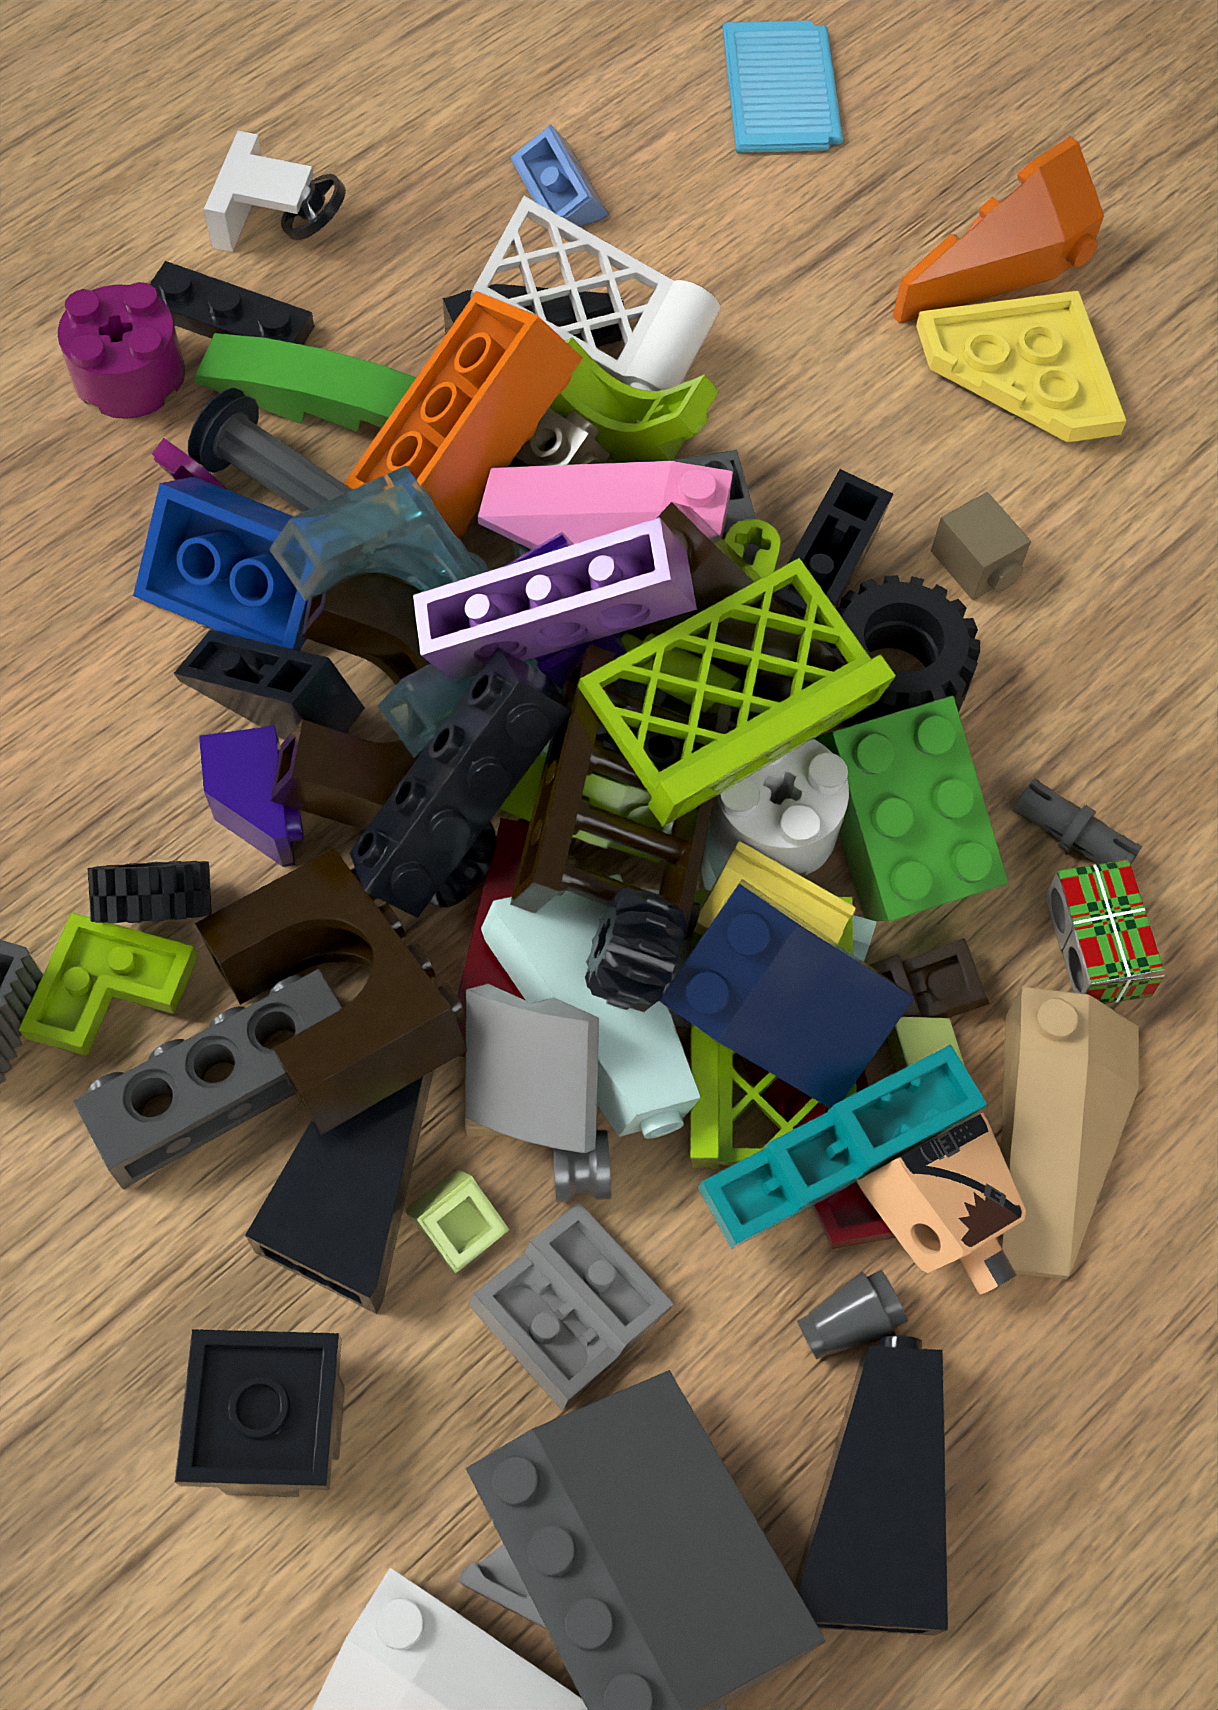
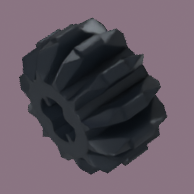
M625 887L608 902L604 916L599 919L596 935L591 940L592 948L586 960L588 969L585 975L586 985L590 989L591 994L607 1000L606 1004L623 1010L631 1008L641 1012L647 1011L661 1000L665 986L672 982L674 967L680 960L679 951L685 939L683 932L685 925L683 910L679 909L678 905L663 899L662 895L645 889L638 891Z

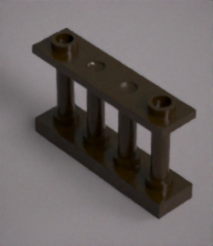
M590 644L566 673L561 696L572 712L549 743L510 905L536 913L555 895L562 896L565 891L608 905V902L625 887L638 891L642 890L639 887L575 865V857L568 855L572 836L582 830L666 861L659 895H662L663 899L678 905V908L683 910L685 917L683 928L684 940H687L696 927L700 913V904L694 901L714 797L674 820L672 834L589 804V797L582 793L586 776L591 775L593 771L647 791L623 753L603 746V738L596 736L600 719L578 688L580 678L613 661L615 653ZM616 681L603 687V690L615 707L642 713L644 699L616 689ZM715 702L699 717L697 727L727 734L734 729L729 726L733 706ZM654 703L652 705L650 716L688 725L689 717ZM661 734L682 743L685 741V739ZM694 742L692 753L706 745ZM655 766L659 772L664 770L663 768Z

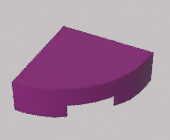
M165 438L162 439L153 451L154 460L174 480L196 477L228 490L199 463Z

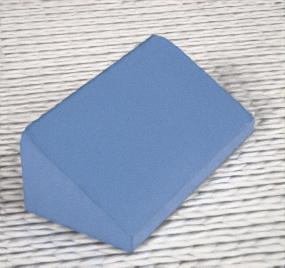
M551 124L510 157L536 203L577 226L601 220L609 215L571 146Z

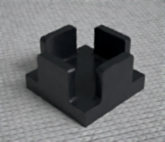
M192 1329L175 1483L179 1486L216 1487L226 1495L299 1497V1489L330 1490L332 1459L338 1460L340 1455L345 1392L344 1384L339 1377L342 1345L340 1334Z

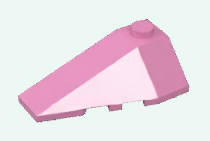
M675 461L491 468L478 514V524L532 550L561 532L574 544L656 519L671 502L690 506L723 539L733 471Z

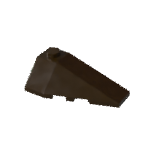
M671 502L657 518L663 520L687 551L697 609L633 628L643 640L651 633L658 636L762 579L690 506ZM776 592L772 593L770 612L803 620ZM761 600L750 605V607L759 609ZM729 617L718 623L715 642L751 651L756 624ZM766 627L761 653L796 662L801 635ZM707 630L695 637L706 639ZM811 638L806 665L834 672L847 664L826 642ZM685 650L702 659V654ZM711 657V664L742 679L740 690L743 691L748 666ZM758 668L752 696L780 703L790 697L793 677ZM803 680L802 690L814 682Z

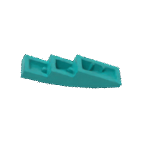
M950 1044L834 1104L827 1113L767 1143L763 1150L703 1180L698 1189L730 1248L734 1249L924 1144L984 1109L987 1103Z

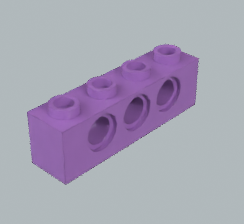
M661 518L413 595L420 654L453 681L478 675L498 647L521 661H526L697 609L687 551Z

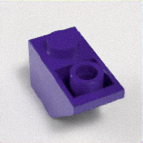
M275 725L200 735L203 787L214 820L282 867L295 865L293 842L304 840L301 811L270 801L281 746Z

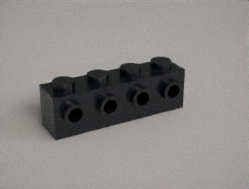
M500 647L497 648L349 852L364 892L416 918L420 916L572 712L548 676Z

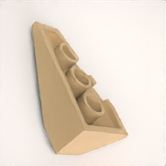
M1021 987L1005 1015L1001 1153L1026 1209V1215L1023 1222L999 1235L998 1242L1016 1274L1065 1280L1070 1276L1139 1088V1026L1088 994Z

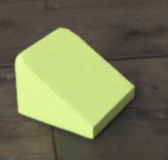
M901 1017L887 1037L896 1072L950 1044L964 1065L950 1018Z
M456 1170L406 1210V1214L455 1274L510 1230L473 1177L461 1170Z

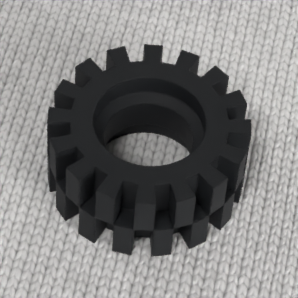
M208 861L129 863L88 868L91 922H158L170 919L198 918L212 914Z

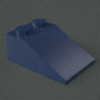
M741 879L659 1001L717 1042L831 1108L834 1104L845 1098L915 997L744 879Z

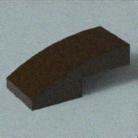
M964 938L904 961L899 954L869 965L915 997L902 1017L949 1018L990 1004L970 949Z

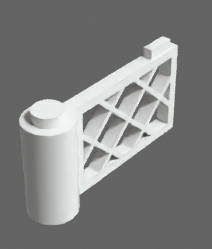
M523 196L470 296L472 298L474 293L478 291L530 313L532 312L524 307L531 305L533 314L538 315L562 339L567 340L573 337L590 357L612 377L629 386L647 391H661L683 383L720 312L719 302L704 288L684 280L673 281L526 196ZM526 218L548 229L553 247L529 253L524 252L518 232ZM561 237L568 240L569 243L563 244ZM512 245L515 256L504 259ZM585 250L598 258L603 275L575 282L567 255ZM557 258L565 285L537 292L529 264ZM611 265L619 269V271L613 272ZM519 267L528 294L508 299L488 287L496 273ZM634 278L655 290L648 304L625 310L616 283ZM606 286L615 313L587 320L579 292ZM569 295L577 323L557 327L548 322L545 318L541 302ZM640 317L632 332L628 320ZM616 323L619 324L625 347L618 360L596 348L591 330ZM581 333L583 341L573 335Z

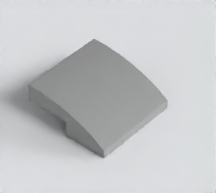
M490 984L466 989V1047L468 1051H466L465 1118L496 1132L538 1145L581 1153L595 1150L599 1017L554 997L530 1003Z
M579 1202L530 1240L524 1254L474 1292L468 1305L563 1411L630 1350L672 1308L674 1303Z

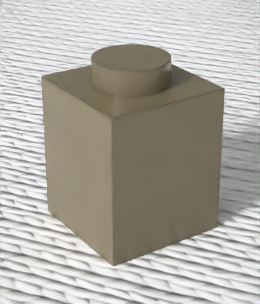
M986 492L940 518L931 552L968 596L975 600L993 589L995 592L1004 591L1020 578L1024 570L1022 565L1031 540L995 499Z

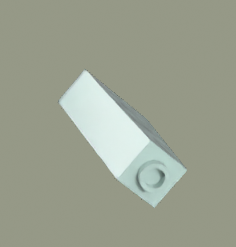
M620 874L608 876L622 881ZM565 891L562 896L555 895L536 913L510 905L511 897L493 901L481 930L485 942L524 999L530 1003H535L554 997L599 1017L597 1105L618 1136L642 1131L644 1138L652 1139L667 1135L681 1128L684 1125L682 1119L701 1097L668 1007L658 1001L645 1012L631 1008L623 1010L606 1004L607 1000L592 995L586 985L585 975L588 969L586 960L591 952V940L596 935L599 919L604 916L607 905Z

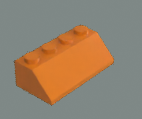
M476 291L343 484L443 552H449L455 542L466 533L471 519L480 508L491 468L509 466L522 445L534 435L538 422L556 396L568 386L572 373L583 357L538 315Z

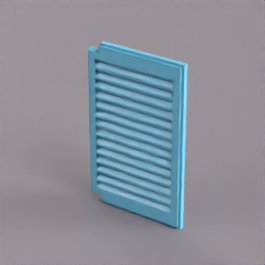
M813 21L723 23L736 153L829 151V145L842 144L843 135L828 28L824 25L813 26Z

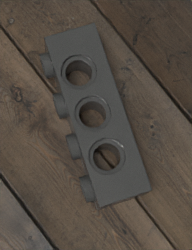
M319 969L306 976L300 974L293 975L276 984L271 989L269 996L247 1008L238 1006L222 1012L212 1020L209 1028L187 1040L175 1039L162 1044L150 1054L148 1061L125 1073L113 1072L93 1082L88 1087L87 1093L73 1100V1103L106 1167L121 1188L125 1189L295 1095L274 1050L263 1047L265 1040L271 1034L282 1030L293 1032L296 1035L336 1013L342 1007ZM218 1063H231L235 1065L232 1073L225 1080L217 1083L203 1081L205 1073L212 1066ZM161 1095L173 1097L170 1107L161 1115L155 1117L142 1116L145 1105L151 1099Z

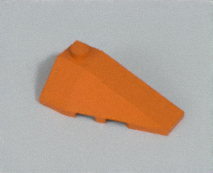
M1070 136L1032 160L1017 174L1018 181L1022 183L1001 203L992 196L979 208L980 216L972 223L967 233L961 239L955 234H950L901 278L893 318L899 323L917 319L920 311L966 305L1052 280L1072 266L1079 268L1093 256L1098 247L1096 238L1104 218V213L1079 142Z

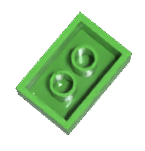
M954 696L922 704L814 738V740L820 742L833 754L841 757L847 765L849 800L839 835L865 919L890 922L1008 884Z

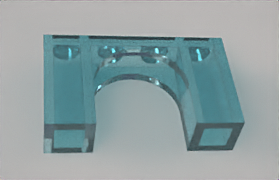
M403 466L290 518L270 547V551L305 601L353 577L366 573H385L397 576L410 582L422 592L481 574L469 557L463 542L453 534L433 505L429 493L419 485L407 466ZM535 658L523 661L541 672ZM429 664L403 678L378 705L379 709L413 758L422 753L477 675L453 681L433 664Z

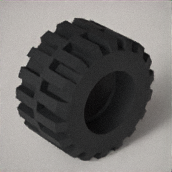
M898 575L885 576L883 584L880 585L873 579H870L860 584L858 593L849 590L841 597L840 606L835 607V609L871 659L874 657L870 652L874 650L894 648L913 655L925 667L916 671L892 669L896 676L879 700L841 722L844 726L849 727L853 723L859 724L950 696H954L959 713L978 665L977 660L980 654V640L975 639L978 631L974 618H963L967 607L959 599L950 602L946 598L948 590L938 584L933 589L922 586L924 579L911 576L909 583L900 582ZM826 642L848 664L837 646Z

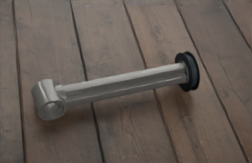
M230 388L220 392L203 408L192 426L188 439V455L201 464L208 472L215 473L224 470L231 464L327 530L349 538L350 546L404 583L428 591L489 572L487 564L478 555L464 550L443 552L257 426L259 406L254 398L245 396L242 390Z

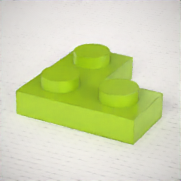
M71 912L19 1031L27 1040L88 1056L113 997L175 1014L197 961L198 954L192 945L113 923L91 922L90 917Z

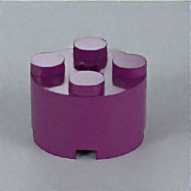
M136 282L131 285L103 286L94 290L81 289L68 296L65 300L66 310L58 325V341L79 398L86 404L88 401L99 407L102 414L113 418L141 417L153 413L164 406L163 398L174 387L176 392H178L185 378V364L171 312L165 302L158 297L155 288L144 282Z

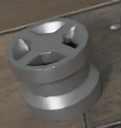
M596 1130L595 1150L581 1153L553 1148L556 1202H567L576 1194L590 1193L597 1200L611 1199V1171L607 1130Z

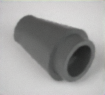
M882 1270L866 1276L863 1271L860 1272L830 1297L808 1312L809 1315L797 1320L816 1360L827 1354L831 1355L879 1341L883 1337L896 1336L894 1328L908 1322L905 1311Z

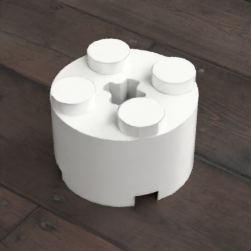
M812 739L715 796L710 826L719 844L718 850L724 860L728 861L732 850L741 841L797 874L806 872V876L819 869L833 851L848 805V769L844 760L838 755L833 754L820 742Z

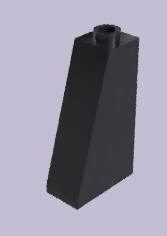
M434 1070L322 1135L311 1120L245 1234L256 1254L377 1314L384 1300Z
M909 1336L880 1338L879 1346H869L860 1359L794 1583L796 1590L819 1629L933 1636L948 1630L943 1350L922 1349V1340Z

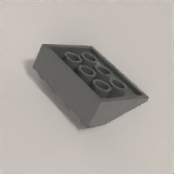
M670 1370L537 1426L465 1468L588 1710H718L826 1642Z

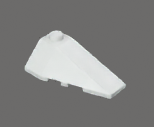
M392 1568L388 1570L346 1637L312 1710H588L582 1698Z

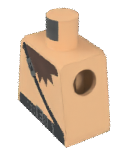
M984 1113L971 1118L857 1180L862 1192L920 1270L930 1273L960 1259L979 1295L1000 1286L1017 1275L996 1237L1023 1222L1026 1209Z

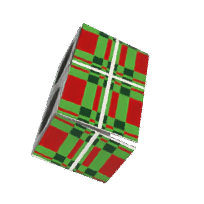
M1122 859L1058 871L1054 875L1045 899L1059 947L1063 953L1073 993L1091 995L1103 1004L1152 997L1165 974L1140 977V975L1163 971L1164 968L1129 861Z

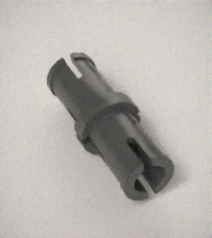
M1036 778L1030 782L1013 808V812L1035 823L1058 839L1060 842L1057 846L1068 853L1073 849L1097 864L1127 859L1131 865L1142 848L1138 843L1108 827L1107 824L1094 817L1096 811L1089 806L1084 805L1081 809L1053 792L1052 789L1042 784Z

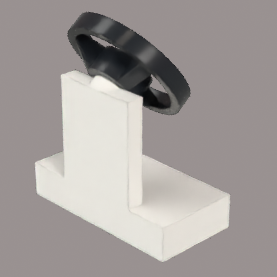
M237 131L204 207L211 246L214 249L233 252L252 205L284 211L281 219L283 231L293 240L306 239L321 230L337 213L345 197V185L334 174H324L311 181L313 177L312 166L263 157L258 134ZM332 186H334V192L332 194L331 199L329 200L325 208L318 214L319 210L325 203V194ZM299 215L302 219L309 220L307 224L292 229L296 216Z

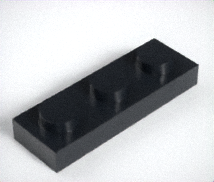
M168 261L163 263L150 282V285L155 288L158 297L169 308L174 326L211 339L214 333L269 338L304 345L315 327L313 314L308 310Z

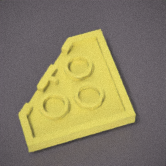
M1079 291L920 311L916 328L930 370L1065 442L1121 435L1127 420Z

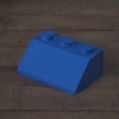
M196 477L159 483L133 596L225 634L300 651L307 640L301 636L311 585L332 557L344 560L350 539Z

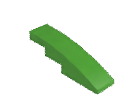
M214 333L195 374L194 383L217 392L237 388L242 390L245 396L254 398L259 408L302 424L307 412L358 432L362 420L382 428L417 377L374 362L322 348L269 338Z

